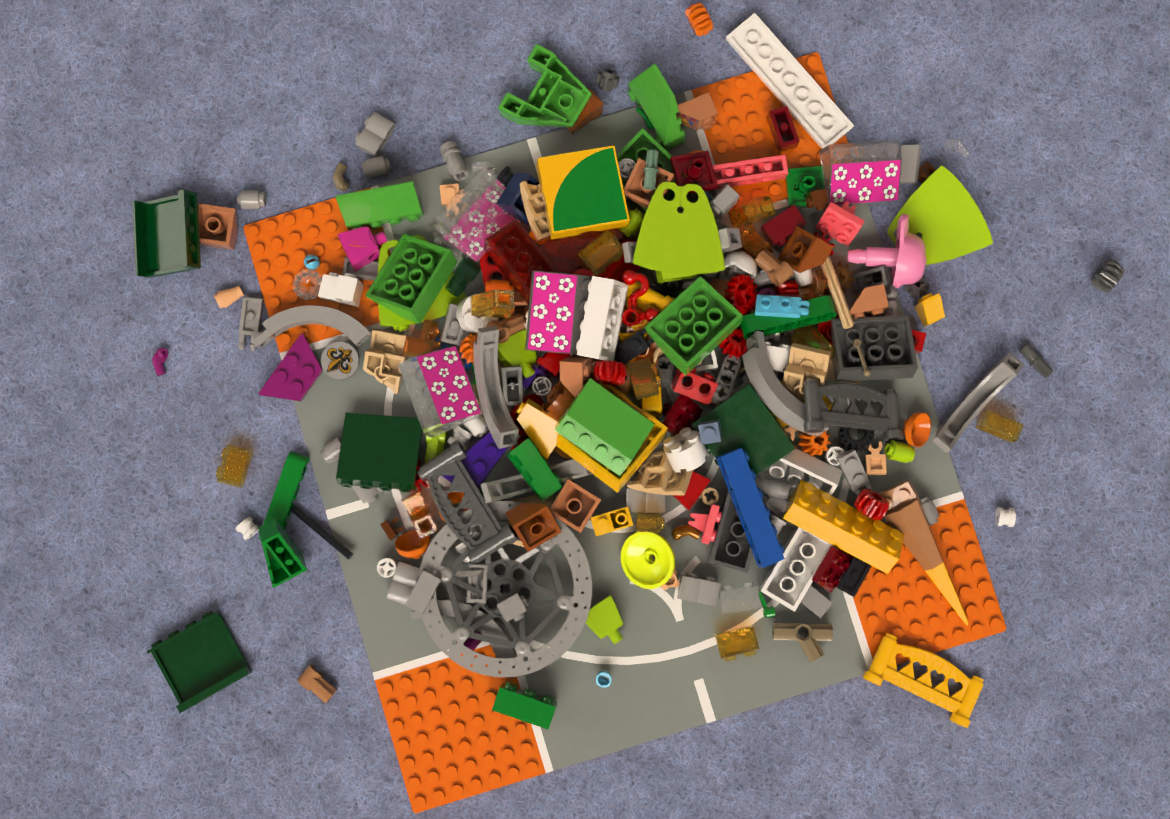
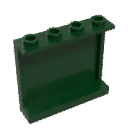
M183 189L179 190L178 195L147 202L132 201L136 276L153 278L201 268L197 192Z
M751 382L692 423V431L699 432L698 425L700 422L720 419L723 439L721 442L705 444L708 453H712L716 458V456L733 449L742 448L748 454V465L750 469H753L755 475H758L796 449L792 439L772 411L760 399ZM715 459L714 461H715L716 465H717L718 468H719L718 462H717V460Z
M345 412L336 473L338 484L345 488L360 486L362 489L376 487L384 491H390L391 489H399L401 492L416 491L415 482L421 434L424 431L423 418Z
M213 611L202 615L203 619L196 622L194 620L185 625V630L172 632L168 635L169 639L164 642L161 639L151 644L152 648L147 651L148 654L152 653L179 703L176 706L179 713L186 711L252 673L220 612L213 613Z

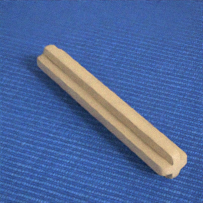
M828 257L821 267L843 328L848 329L853 327L854 322L831 258Z

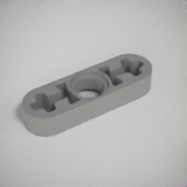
M727 355L720 367L716 379L718 386L711 399L717 405L726 401L731 394L741 365L740 359L737 360L735 356L729 358V355ZM730 362L733 363L731 371L727 370L730 365ZM727 376L731 382L724 383L721 377ZM724 389L722 398L718 397L719 391Z

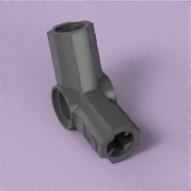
M663 356L658 359L656 364V376L674 405L680 393L673 391L670 385L677 370L674 364Z

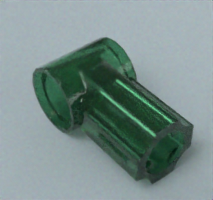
M464 257L458 264L456 273L445 289L459 298L470 281L472 282L477 277L481 267Z

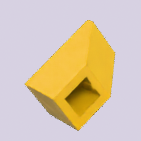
M932 293L923 296L917 300L918 304L914 306L924 327L945 317L939 293L934 296Z
M628 507L591 517L596 536L633 526Z

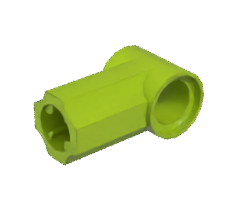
M427 427L425 463L444 451V445L447 443L448 428Z

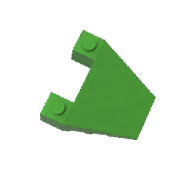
M536 44L527 61L530 68L539 72L542 76L526 102L507 92L498 109L503 117L518 125L573 127L591 98L592 93L569 71L553 52Z
M654 64L628 83L629 91H627V94L632 102L635 101L637 106H642L656 130V137L654 139L666 151H669L685 142V133L680 126L682 124L681 118L676 117V113L679 110L675 95L657 65Z

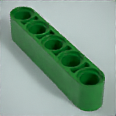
M821 296L805 300L810 303L809 308H807L809 309V314L800 315V318L758 316L755 313L744 315L740 324L743 337L747 340L756 331H761L764 333V336L832 320L837 316L832 297Z
M294 451L289 452L263 525L276 518L285 530L288 523L286 522L287 517H290L294 506L293 500L298 495L299 483L304 478L307 469L305 466L309 463L310 457Z

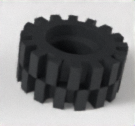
M839 428V441L842 442L843 447H847L848 451L854 449L856 452L857 450L862 452L865 448L868 449L869 445L873 442L875 430L862 429L864 437L860 440H854L849 436L851 428Z

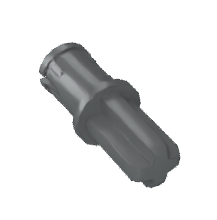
M1029 343L1019 350L1031 363L1030 366L1033 365L1044 378L1052 374L1053 370L1042 359L1043 356H1039Z

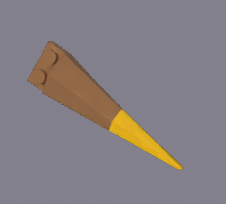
M908 479L879 493L889 503L888 511L884 516L886 521L893 529H897L905 534L903 539L905 546L968 626V618L936 544L919 495L910 480Z

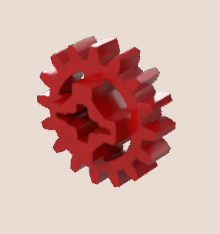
M737 274L736 277H731L732 282H727L728 289L724 290L726 292L724 298L744 316L751 314V309H755L754 302L756 303V295H758V292H755L757 285H753L754 279H750L749 275Z

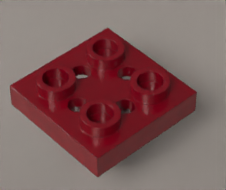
M709 151L671 157L670 161L676 185L683 187L686 184H694L693 181H695L704 191L714 190L718 187ZM689 191L687 194L696 193V192H695V191Z
M680 394L673 406L669 403L663 405L668 410L662 407V414L666 415L662 424L668 427L667 431L672 436H675L684 428L692 429V423L700 418L703 409L689 397Z
M831 546L813 576L812 581L831 593L833 589L837 588L842 574L847 571L850 559L841 551Z

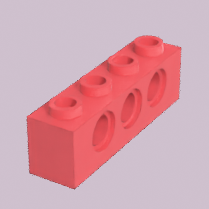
M785 155L713 165L718 185L716 189H721L726 184L734 187L785 179L788 175Z

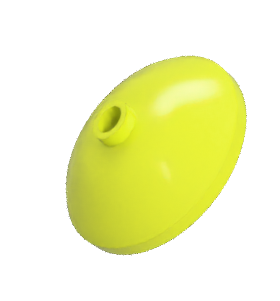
M640 531L631 535L623 544L621 564L626 576L635 585L645 589H655L667 583L673 575L675 556L670 544L664 537L652 531Z

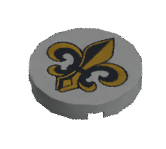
M333 342L322 352L321 366L324 372L333 379H348L358 370L359 354L349 343Z

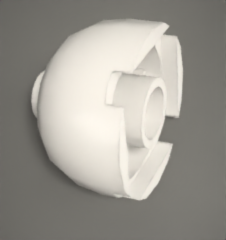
M735 251L728 253L724 257L725 270L718 272L720 273V279L731 281V277H736L738 274L749 275L750 279H754L755 282L757 265L749 254L744 251Z

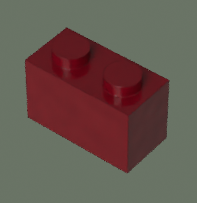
M788 106L769 111L767 121L778 153L796 148L800 141Z
M793 205L762 225L760 230L773 248L777 245L782 247L788 242V238L791 237L795 228L798 226L804 229L807 222L796 206Z

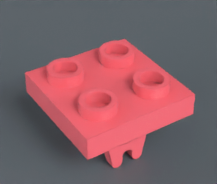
M848 201L841 207L830 202L815 228L822 233L825 232V234L836 239L838 242L849 246L862 227L864 220L854 215L856 206L853 205L850 208Z
M712 504L708 514H690V517L695 520L689 521L688 524L703 532L701 543L709 545L710 541L714 542L717 530H713L715 522L719 523L722 511H719L720 506Z

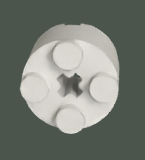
M474 294L466 297L458 304L456 318L463 330L476 334L478 333V328L486 327L492 320L498 321L499 304L494 299L485 297V294ZM476 310H478L480 317H477L478 314L475 313Z
M765 342L769 363L775 375H780V371L784 372L789 363L791 346L779 344V347L771 346L770 342Z
M684 428L679 434L666 438L663 441L664 452L675 472H681L680 469H686L687 472L701 466L706 461L705 456L709 455L705 444H701L700 433L691 431L690 428Z

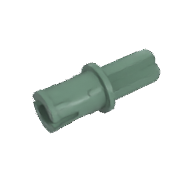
M657 150L647 151L646 167L643 168V171H645L643 189L646 190L656 189V175L659 172V169H657L659 152Z

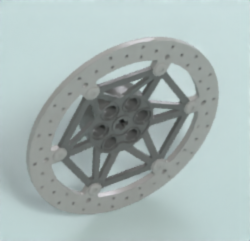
M496 501L487 504L497 520H508L505 513L522 502ZM468 509L458 514L460 517H463L462 522L464 524L470 522L469 518H472L475 509ZM554 517L559 528L563 527V529H560L561 533L557 537H553L533 550L526 552L516 560L509 559L503 547L498 550L502 559L492 562L491 555L485 558V565L488 564V579L492 581V587L487 590L486 604L476 602L465 622L462 620L452 584L455 583L476 594L478 599H482L483 588L481 587V581L483 580L484 569L456 570L468 557L469 548L449 568L442 567L441 563L446 553L459 538L447 524L436 534L422 559L418 579L425 568L427 572L442 579L441 581H445L458 629L451 633L445 624L439 610L436 591L433 595L434 598L430 600L421 617L435 644L451 660L470 671L482 675L516 677L533 673L552 664L572 646L581 633L590 611L592 577L589 563L581 544L563 522ZM485 525L469 526L468 531L476 526L480 527L481 534L475 539V541H478L483 533ZM556 544L564 552L571 568L574 585L573 597L565 596L551 551ZM539 552L531 570H528L522 562ZM544 555H547L557 594L534 582L533 576ZM499 564L505 566L506 571L503 575H497L495 572V568ZM519 568L525 573L521 580H517L514 577L515 570ZM477 576L476 587L456 577ZM502 584H509L511 586L509 588L511 590L510 593L501 592L503 589L501 588ZM526 587L530 590V596L525 599L528 603V606L525 607L526 609L528 607L553 606L554 609L528 637L525 635V617L520 619L519 637L510 621L506 623L498 607L496 606L492 609L487 605L488 599L494 597L499 604L517 593L520 597V589ZM535 590L554 600L533 601ZM578 603V607L575 608L573 604ZM483 607L488 612V616L471 625L479 608ZM561 609L568 610L569 615L556 636L543 647L531 652L529 647L531 641ZM495 617H499L505 624L513 641L478 634L474 630ZM468 638L514 648L516 649L517 657L496 658L486 656L464 645V642ZM453 640H456V641H457V644H456V645H454V644L452 643ZM527 657L528 661H524L523 658Z

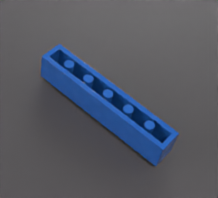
M736 448L716 456L757 566L765 568L784 560V548L780 542L778 543L776 538L777 530L774 524L770 522V511L763 504V493L756 486V475L748 465V454L742 448Z

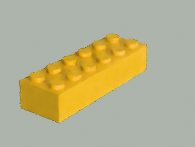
M800 480L791 493L783 519L887 574L899 560L905 534L897 529H893L880 520H873L866 515H862V512L846 502L803 480Z

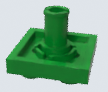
M824 166L788 169V175L785 178L788 208L793 205L796 207H807L804 198L805 194L826 189Z

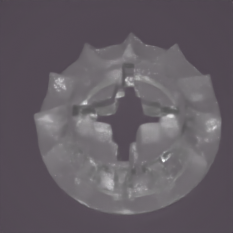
M310 269L299 272L293 280L294 292L302 299H315L319 295L322 277L319 273ZM310 277V282L316 286L310 287L307 291V288L301 284L308 283Z

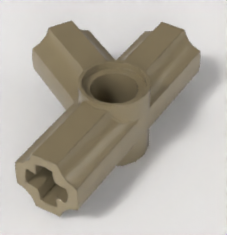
M773 623L772 638L773 640H797L807 659L811 662L824 655L818 641H832L833 627L832 624ZM803 626L806 627L807 634L804 637H799L798 629Z

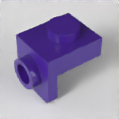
M533 366L532 368L535 373L531 377L525 378L522 375L523 388L528 391L538 375L550 379L546 369L538 366V368Z

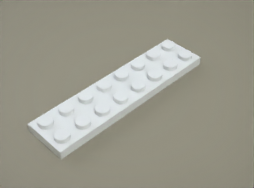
M756 13L726 36L728 43L784 106H788L792 116L824 152L854 127L851 121Z

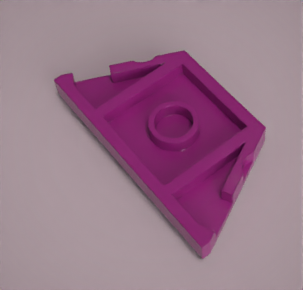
M303 334L295 341L258 393L259 395L300 402L303 400L323 372L320 363L317 361L313 350Z

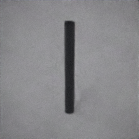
M297 506L292 508L291 512L344 557L349 560L353 556L350 550Z

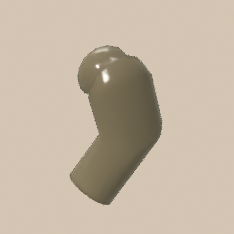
M338 163L332 179L338 190L346 191L349 188V183L345 182L343 175L347 166Z

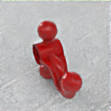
M626 270L622 275L623 282L627 285H633L636 281H640L641 287L630 295L628 309L623 312L621 323L624 322L627 326L640 325L645 320L650 323L660 314L659 311L651 307L644 312L637 305V299L648 291L649 281L642 273ZM633 312L636 314V321L632 319Z

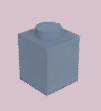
M720 419L699 423L698 428L702 445L722 441L723 435Z

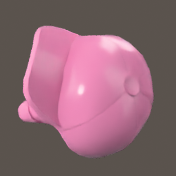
M903 214L898 220L895 248L867 247L866 250L848 251L847 261L856 264L864 263L866 266L872 267L883 265L892 267L891 283L895 288H899L904 284H914L922 278L926 265V246L923 239L913 233H909V214Z

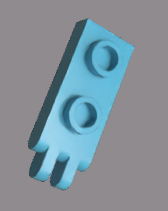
M757 295L755 315L800 318V315L809 314V309L807 308H809L810 303L802 301L800 297Z

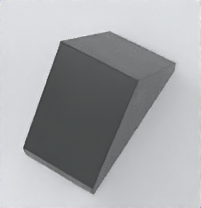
M886 265L852 275L855 294L861 292L866 287L881 284L887 287L889 285Z
M501 367L500 384L506 406L521 404L523 402L522 367Z

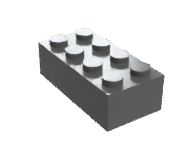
M727 488L721 510L722 515L717 525V532L708 562L748 573L753 553ZM763 496L762 498L764 506L766 505V501L768 498L766 496Z

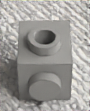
M518 593L497 604L506 623L512 619L517 622L524 618V613L527 611L525 607L528 606L524 596L519 597Z

